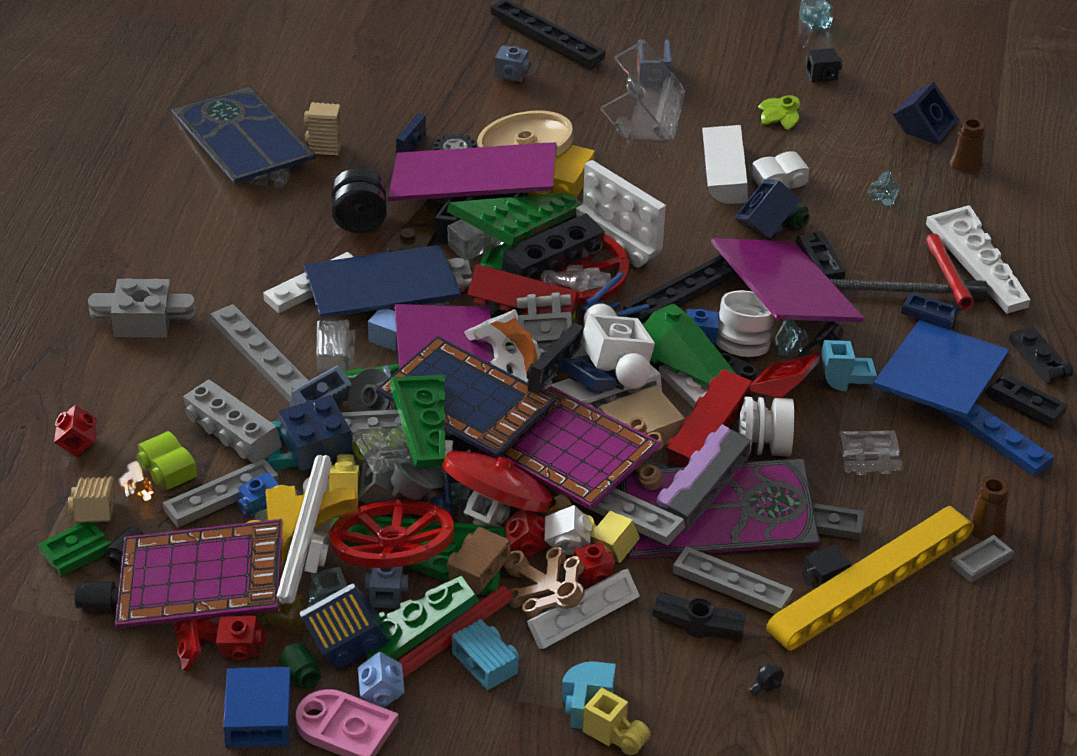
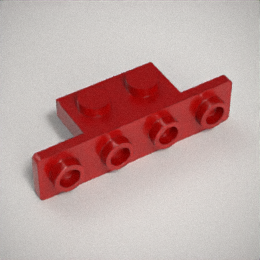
M220 617L175 622L174 633L177 635L178 641L177 654L181 660L182 670L189 671L201 654L199 639L216 643Z

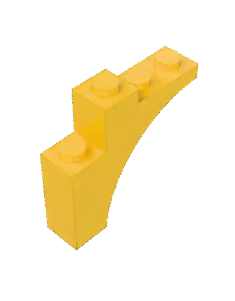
M572 145L555 160L553 190L527 192V196L569 193L577 198L584 187L585 163L590 160L594 161L595 150Z
M278 485L272 489H265L268 520L282 519L281 571L289 554L305 493L297 496L295 485ZM339 487L332 491L324 492L314 529L335 517L358 512L355 489ZM252 520L249 522H258L260 520Z

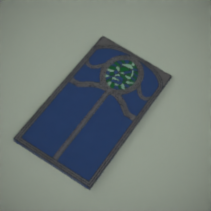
M251 86L172 109L173 115L234 184L316 159L315 154Z

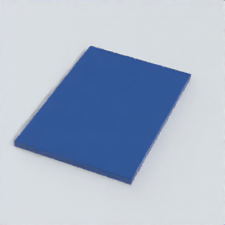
M919 320L874 380L872 387L966 418L1008 355L1009 349Z

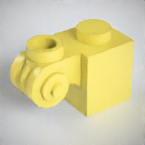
M337 455V461L335 465H331L329 472V491L339 487L354 488L358 506L360 470L359 465H356L354 461V455Z
M609 511L599 525L596 526L593 517L587 515L592 523L590 544L602 542L606 551L612 553L614 560L621 563L640 539L633 520Z
M601 688L584 707L583 732L608 746L613 743L621 747L625 754H637L651 736L649 728L643 722L635 720L630 723L627 720L628 701L604 688Z

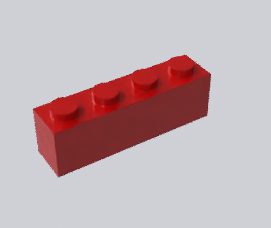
M478 264L475 265L467 293L470 298H473V303L488 307V303L499 305L498 310L510 312L515 309L524 312L523 315H528V308H518L517 298L527 297L529 294H536V297L552 296L551 293L559 292L560 295L570 294L571 305L561 306V313L571 312L572 319L580 294L572 289ZM552 306L537 307V314L552 313Z
M722 369L717 378H712L708 391L703 397L698 398L694 411L689 417L686 416L683 419L680 431L676 436H672L667 443L666 451L668 452L670 465L686 467L692 454L702 449L706 438L711 432L715 433L721 425L731 430L739 418L744 397H752V391L750 390L751 380L725 369Z

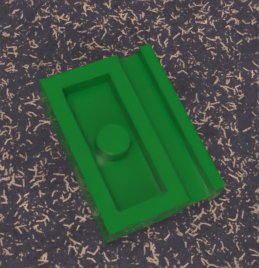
M91 522L75 525L39 543L38 546L39 552L54 569L56 568L59 576L62 577L104 556L111 542L107 541L101 530Z

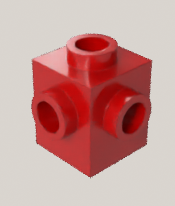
M74 405L67 412H62L56 419L54 443L74 456H78L94 443L97 436V418Z
M520 509L504 522L506 538L510 540V550L523 552L527 560L549 545L545 541V519L537 513Z
M602 542L574 549V556L578 557L584 565V570L578 575L577 580L584 590L612 576V569H615V560L612 553L606 551Z
M249 614L220 616L216 644L222 658H233L236 660L259 658L260 646L265 645L266 634L264 627L260 626L257 617Z

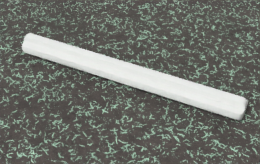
M327 455L316 456L277 593L279 602L283 604H292L296 597L332 465L330 457Z

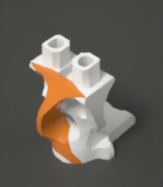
M516 310L491 318L464 331L470 341L484 339L492 345L495 358L491 361V364L508 372L507 366L512 369V375L529 383V379L526 378L528 368L532 363H536L541 353L537 342L531 337L530 332L518 323ZM507 342L515 345V353L512 354L506 350L505 345ZM550 380L545 386L553 384Z

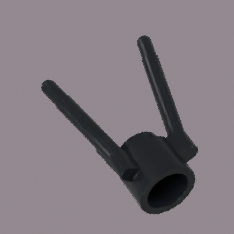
M834 321L826 323L814 339L794 358L804 356L817 343L823 347L824 340L841 341L840 339L843 336L842 327Z

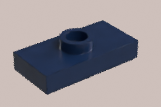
M418 113L397 136L396 155L402 152H412L416 146L420 145L426 135V115Z
M911 292L902 306L901 314L950 330L959 315L960 308Z

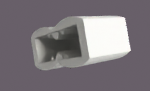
M789 151L776 157H764L753 162L752 178L758 186H760L764 179L779 180L786 187L793 189L808 183L809 168L797 152Z

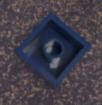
M332 395L278 411L281 436L299 471L313 468L315 458L318 455L329 456L331 462L337 460V455L340 454L353 455L351 429Z

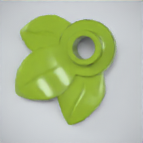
M787 95L780 99H767L758 106L763 111L761 115L762 125L780 121L783 128L789 131L799 121L798 110L800 108V101L795 96Z

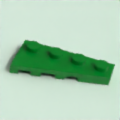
M445 375L391 377L390 388L415 468L442 467L445 459Z
M460 576L427 591L425 597L417 601L409 599L401 603V608L391 613L385 614L383 611L379 615L389 642L366 655L370 659L380 651L388 657L397 660L475 605L479 600L464 578Z

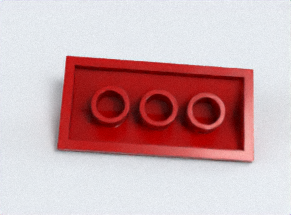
M821 352L770 364L750 384V390L782 398L804 380L821 360Z

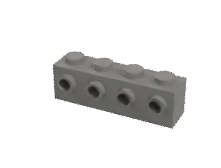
M208 379L183 396L186 405L184 411L191 422L200 424L208 434H214L225 446L235 449L243 459L247 458L254 463L267 458L282 447L276 425Z

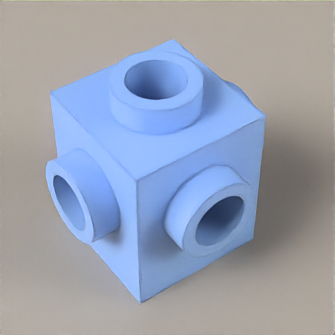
M380 651L358 667L360 696L366 701L385 708L405 693L402 664Z

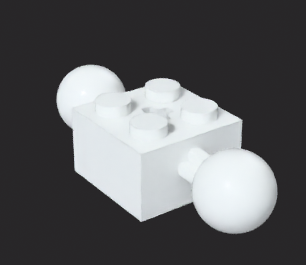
M606 304L591 306L584 315V331L580 343L593 364L602 371L616 370L618 381L627 388L636 389L644 386L651 376L650 359L655 342L638 318L617 317L616 312Z

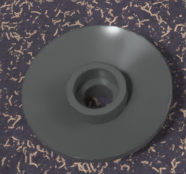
M368 368L361 371L353 379L348 395V405L351 412L389 409L391 401L376 393V389L388 379V376L383 371Z

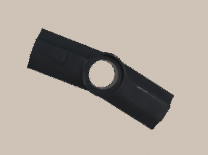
M660 592L656 598L653 617L684 626L687 633L693 637L703 638L707 637L710 633L743 638L747 612L714 607L711 601L705 598H694L689 601L664 592Z

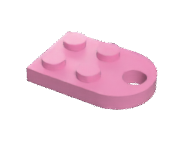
M320 690L311 693L299 703L296 710V726L300 736L315 746L341 756H376L398 723V713L338 690ZM312 709L321 711L316 716L306 714V712Z

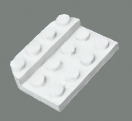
M590 160L585 163L583 204L576 208V215L579 217L587 213L605 231L606 235L616 240L623 247L628 256L629 263L637 268L641 267L662 251L666 205L595 161Z

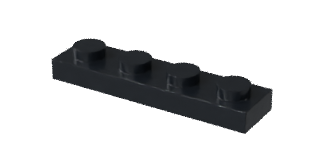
M573 323L567 331L564 330L561 333L560 338L556 342L553 341L550 348L546 352L541 353L535 364L532 363L529 366L526 378L529 379L528 391L538 394L561 370L562 359H571L580 349L584 326Z

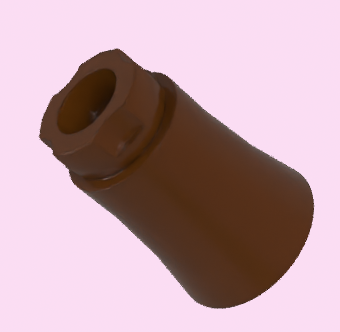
M976 117L964 118L961 122L956 144L949 160L950 165L958 171L973 173L983 167L985 124L981 119Z
M987 476L981 480L980 486L977 489L975 501L967 519L974 524L971 535L978 539L985 540L992 535L1001 538L1005 534L1006 508L1009 493L1007 490L1008 483L1001 477Z

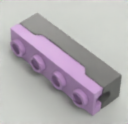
M721 425L715 433L711 432L706 438L702 449L692 454L684 470L680 469L676 473L668 489L664 488L660 492L656 501L658 508L683 518L685 528L682 531L687 533L749 458L751 440L724 425Z

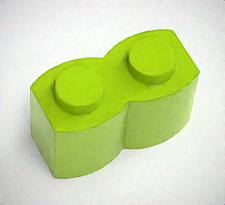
M167 431L138 444L139 453L136 455L138 463L142 469L147 468L156 485L160 484L165 490H169L197 477L196 463L193 457L184 447H181L179 441L171 432Z

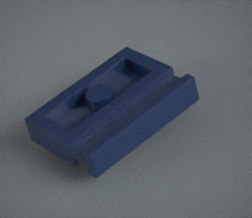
M562 359L560 369L569 374L571 380L586 385L588 391L602 393V390H614L615 387L619 390L624 389V386L618 381L615 372L602 371L596 368L591 359H589V362L585 359Z

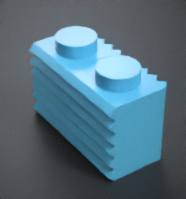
M479 619L472 625L469 624L467 628L464 627L463 630H459L452 635L453 655L474 675L475 679H478L482 686H485L486 690L518 674L519 654L512 645L507 646L501 640L500 634L495 627H488Z

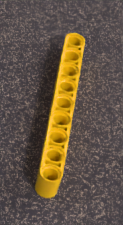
M952 506L945 507L777 612L769 620L766 631L787 650L792 651L962 543L971 534L974 524Z

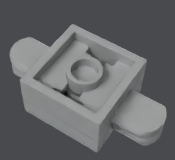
M117 279L115 293H93L88 299L90 316L92 318L112 319L114 337L167 338L170 319H191L195 315L194 297L191 294H172L170 279Z

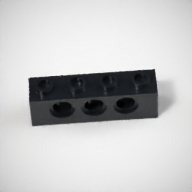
M585 213L504 249L501 269L508 273L537 280L603 249L605 231Z

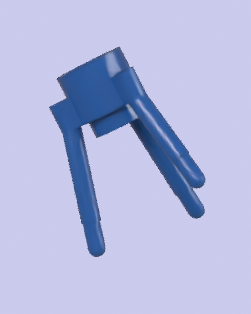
M623 273L616 275L593 297L586 300L587 306L581 308L583 319L586 311L591 306L604 304L602 301L597 302V300L623 277ZM618 301L609 306L614 310L615 308L619 307L621 303ZM645 304L616 312L617 317H624L649 309L650 306Z

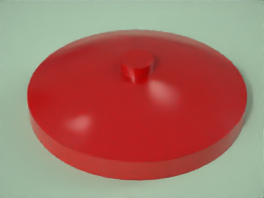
M449 451L442 463L444 470L463 485L506 505L532 512H546L553 500L552 494L541 483L526 472L515 467V463L507 458L498 457L497 459L474 452Z

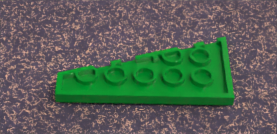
M554 193L450 202L447 212L503 243L513 246L576 215V208L583 203L576 200V197L572 194Z

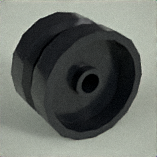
M364 168L344 171L335 178L331 186L332 217L336 224L345 231L353 233H366L379 227L387 216L386 189L382 178L375 172Z

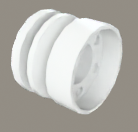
M741 290L725 294L721 299L716 344L724 351L737 356L754 357L767 353L770 349L771 327L774 325L775 317L753 291Z
M744 397L743 406L739 414L738 433L751 440L750 452L752 443H755L756 455H761L764 443H769L771 456H791L794 435L793 399L774 398L771 410H766L764 398L759 397L757 409L753 410L752 397Z

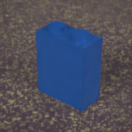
M290 667L227 668L223 725L225 747L289 746L292 689Z

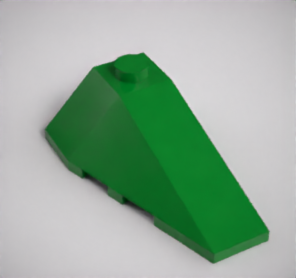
M674 303L653 312L643 325L655 342L650 359L651 362L655 364L658 361L670 366V371L676 374L682 371L691 375L694 382L707 388L712 378H717L722 369L736 374L692 317Z

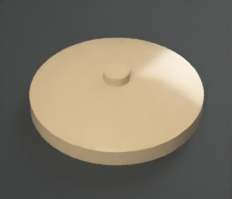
M526 111L505 116L489 124L479 134L477 145L478 147L556 142L558 146L556 157H558L571 146L574 133L570 120L561 114L550 111Z

